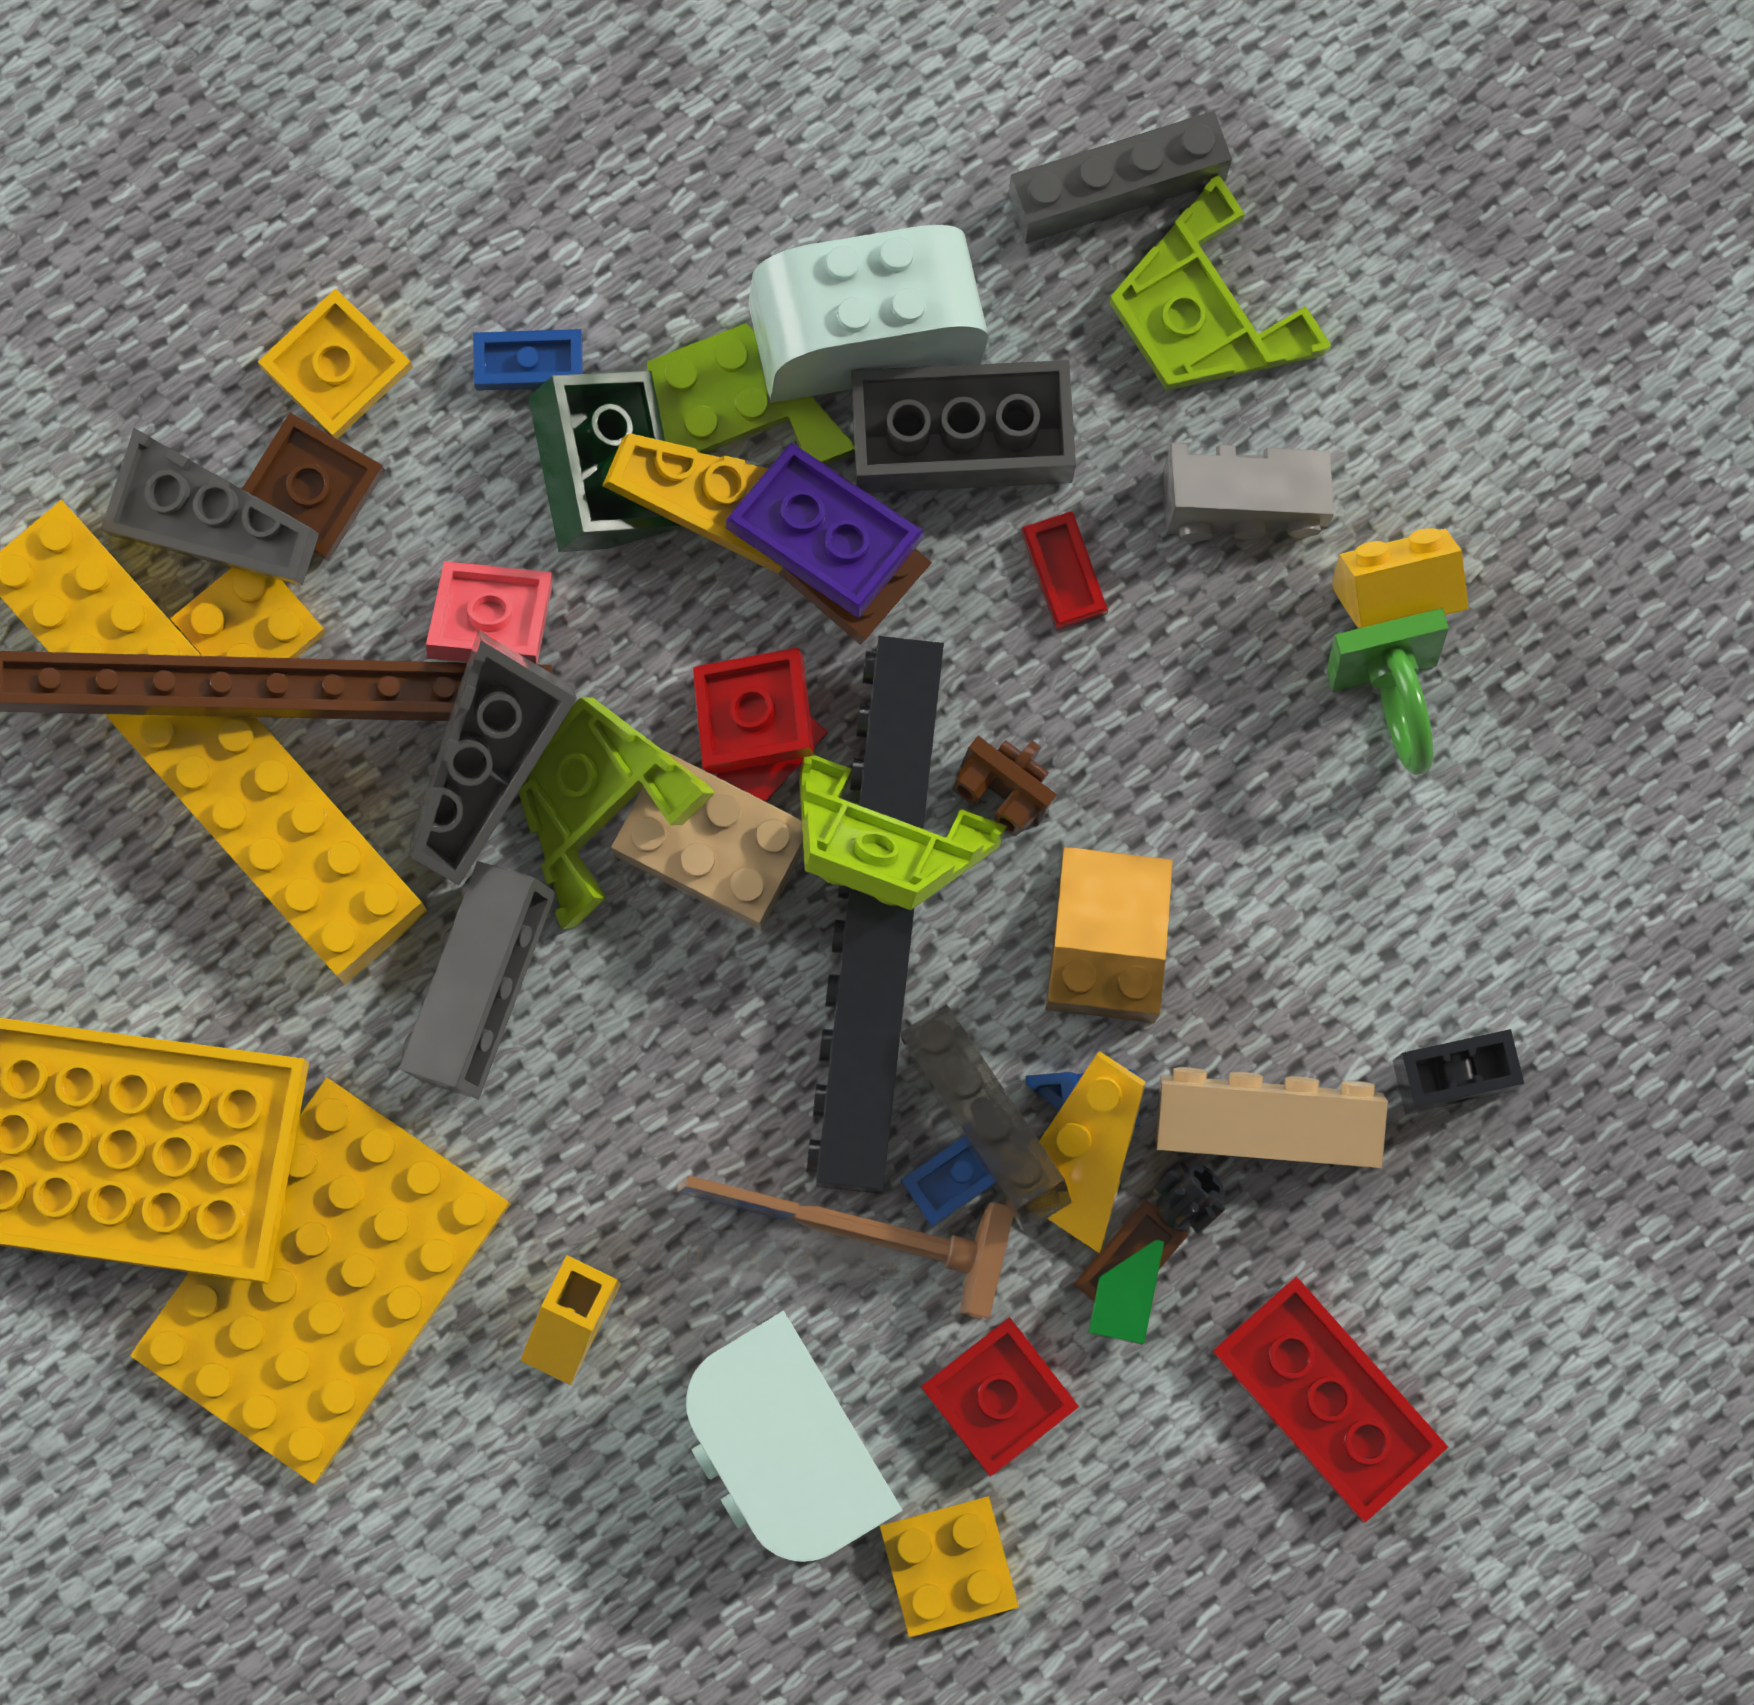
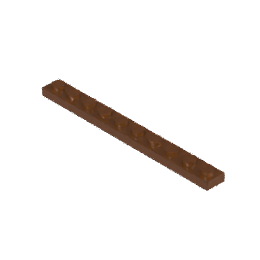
M0 651V712L449 721L467 663ZM537 664L553 674L552 665Z

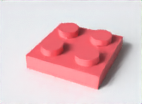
M444 561L426 642L427 659L468 662L479 629L533 663L538 664L553 587L552 572Z

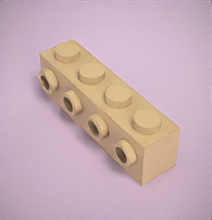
M1178 1067L1174 1068L1173 1076L1160 1075L1155 1143L1157 1150L1382 1168L1388 1101L1383 1093L1375 1092L1374 1084L1367 1082L1342 1081L1341 1089L1319 1088V1080L1308 1077L1289 1076L1285 1078V1085L1263 1083V1076L1255 1073L1230 1072L1229 1080L1207 1079L1206 1070Z

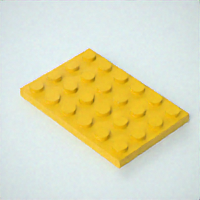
M0 1018V1246L269 1284L309 1062L304 1058Z
M326 1077L299 1116L269 1284L188 1273L130 1356L313 1484H317L511 1203Z

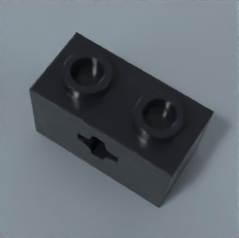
M1511 1029L1403 1052L1392 1061L1405 1115L1512 1092L1525 1084Z

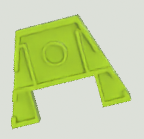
M1220 175L1210 180L1195 202L1185 209L1175 221L1170 231L1156 247L1154 246L1110 296V306L1166 391L1321 357L1327 354L1332 346L1306 306L1263 332L1257 333L1202 250L1201 245L1242 222L1245 215Z
M747 323L647 361V371L652 372L665 442L695 448L697 452L705 454L776 425L789 422L799 447L825 465L854 454L852 441L812 396L770 403L755 332Z
M580 697L573 704L518 791L530 832L537 833L545 857L541 868L546 884H553L560 905V908L555 910V914L562 929L576 928L607 898L578 855V851L643 787L647 790L669 825H683L715 794L708 784L595 698Z
M816 755L803 758L799 771L804 867L806 872L820 876L830 884L847 886L871 895L884 904L898 905L912 910L997 850L1001 845L1006 825L960 809L948 836L943 837L843 800L841 797L847 788L852 769Z

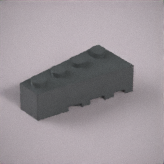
M479 629L410 840L412 859L458 886L577 699L573 686Z

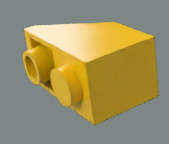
M566 1255L541 1305L520 1361L572 1386L621 1283L617 1279Z

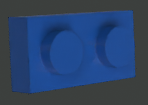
M581 329L473 332L474 386L476 391L538 389L552 375L583 374V336Z
M991 1117L902 1178L900 1182L930 1226L934 1227L1020 1168L1025 1162L995 1119Z

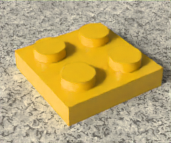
M336 288L258 361L260 368L325 432L336 439L341 437L413 368L411 361Z
M233 567L170 618L202 656L297 658L326 634L324 628L282 580Z
M989 1496L879 1526L909 1638L1019 1608Z

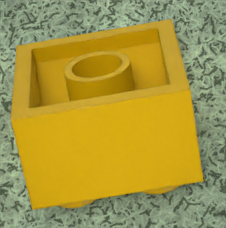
M1434 528L1420 529L1413 532L1408 538L1387 543L1381 541L1367 542L1358 546L1354 551L1339 554L1332 578L1333 589L1358 629L1443 608L1445 615L1469 610L1462 550L1446 528L1441 530Z

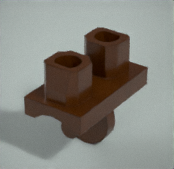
M977 736L966 751L960 765L962 769L952 788L954 793L966 802L974 805L979 802L988 789L1004 799L1005 802L997 810L993 819L997 823L1006 825L1005 831L1015 837L1032 822L1039 825L1048 814L1051 804L1057 797L1055 792L1042 784L1049 772L1033 761L1041 749V746L1033 740L1021 752L1007 740L997 750L980 736Z

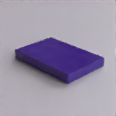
M792 442L728 516L725 527L857 618L863 614L920 544L924 534L922 529Z

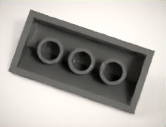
M1069 360L851 370L856 486L866 493L1072 483L1076 468Z

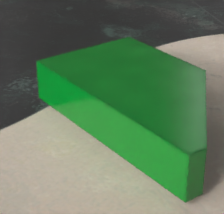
M1153 1241L1098 1278L1088 1334L1144 1345L1164 1241Z

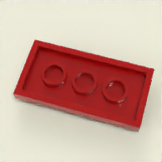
M1297 1276L1291 1279L1211 1351L1362 1523H1366L1449 1448Z

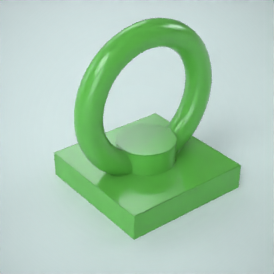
M1443 608L1335 634L1326 671L1332 692L1371 683L1373 688H1380L1383 710L1394 747L1403 766L1413 775L1427 773L1433 762V739L1430 720L1417 675L1420 670L1437 667L1449 630Z

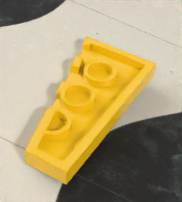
M631 433L622 438L602 485L603 487L777 574L783 568L725 528L728 516L765 474L768 468L747 464L743 459L726 455L717 457L699 453L695 448Z

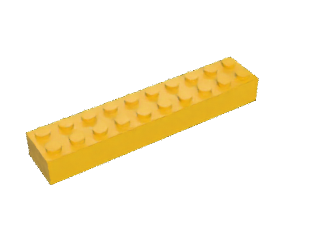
M62 499L0 551V597L49 652L201 656ZM105 714L344 985L428 913L419 898L257 717Z

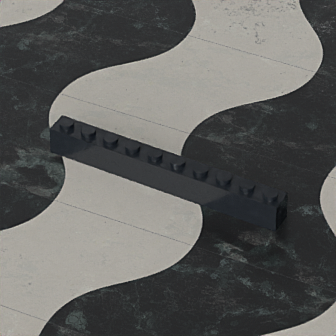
M878 636L877 652L866 651L862 684H871L873 688L871 705L860 704L856 737L867 738L865 758L853 759L850 790L861 791L859 806L923 829L944 643ZM839 886L838 898L848 899L846 920L835 919L832 952L842 953L840 975L829 974L825 1007L836 1008L834 1029L822 1030L819 1062L830 1064L827 1085L816 1084L813 1117L823 1118L821 1140L810 1139L806 1172L817 1173L816 1187L883 1194L914 909L908 910L898 905H887L871 895L847 886Z

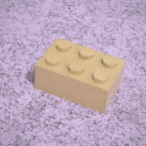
M666 752L708 784L715 794L683 825H669L647 790L643 787L611 846L615 857L762 931L804 852L802 820Z

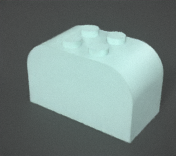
M924 225L803 245L769 257L755 268L752 275L748 305L770 403L852 389L851 370L981 364L989 336L966 237L959 228L948 225Z
M784 1311L708 1356L696 1369L687 1390L686 1410L690 1425L700 1444L691 1450L708 1479L711 1480L719 1475L730 1494L723 1497L721 1501L736 1527L741 1529L749 1525L756 1538L769 1551L779 1557L792 1561L807 1562L819 1560L833 1554L903 1511Z

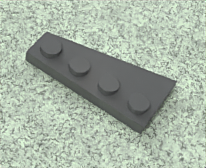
M133 428L100 529L110 536L302 586L319 533L261 499L254 497L136 428Z

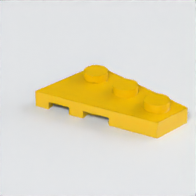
M1100 1051L1096 1054L1007 1189L1008 1193L1099 1254L1104 1245L1113 1203L1116 1199L1124 1161L1130 1146L1146 1081Z

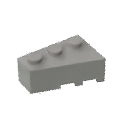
M1171 442L1163 469L1166 534H1179L1180 540L1195 542L1212 538V532L1234 531V537L1237 539H1257L1266 536V530L1288 529L1289 536L1310 537L1318 535L1321 532L1320 528H1328L1334 516L1330 451L1266 448L1262 455L1236 456L1235 446L1219 445L1216 447V455L1188 454V443Z

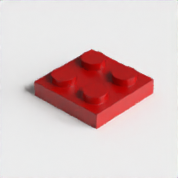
M799 647L693 667L702 767L706 772L716 774L815 756L804 656Z
M1010 1317L920 1387L989 1477L993 1476L1079 1408L1076 1401Z

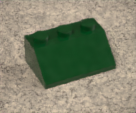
M651 371L552 375L528 397L558 552L610 549L681 527V525L602 486L621 440L628 433L665 441Z

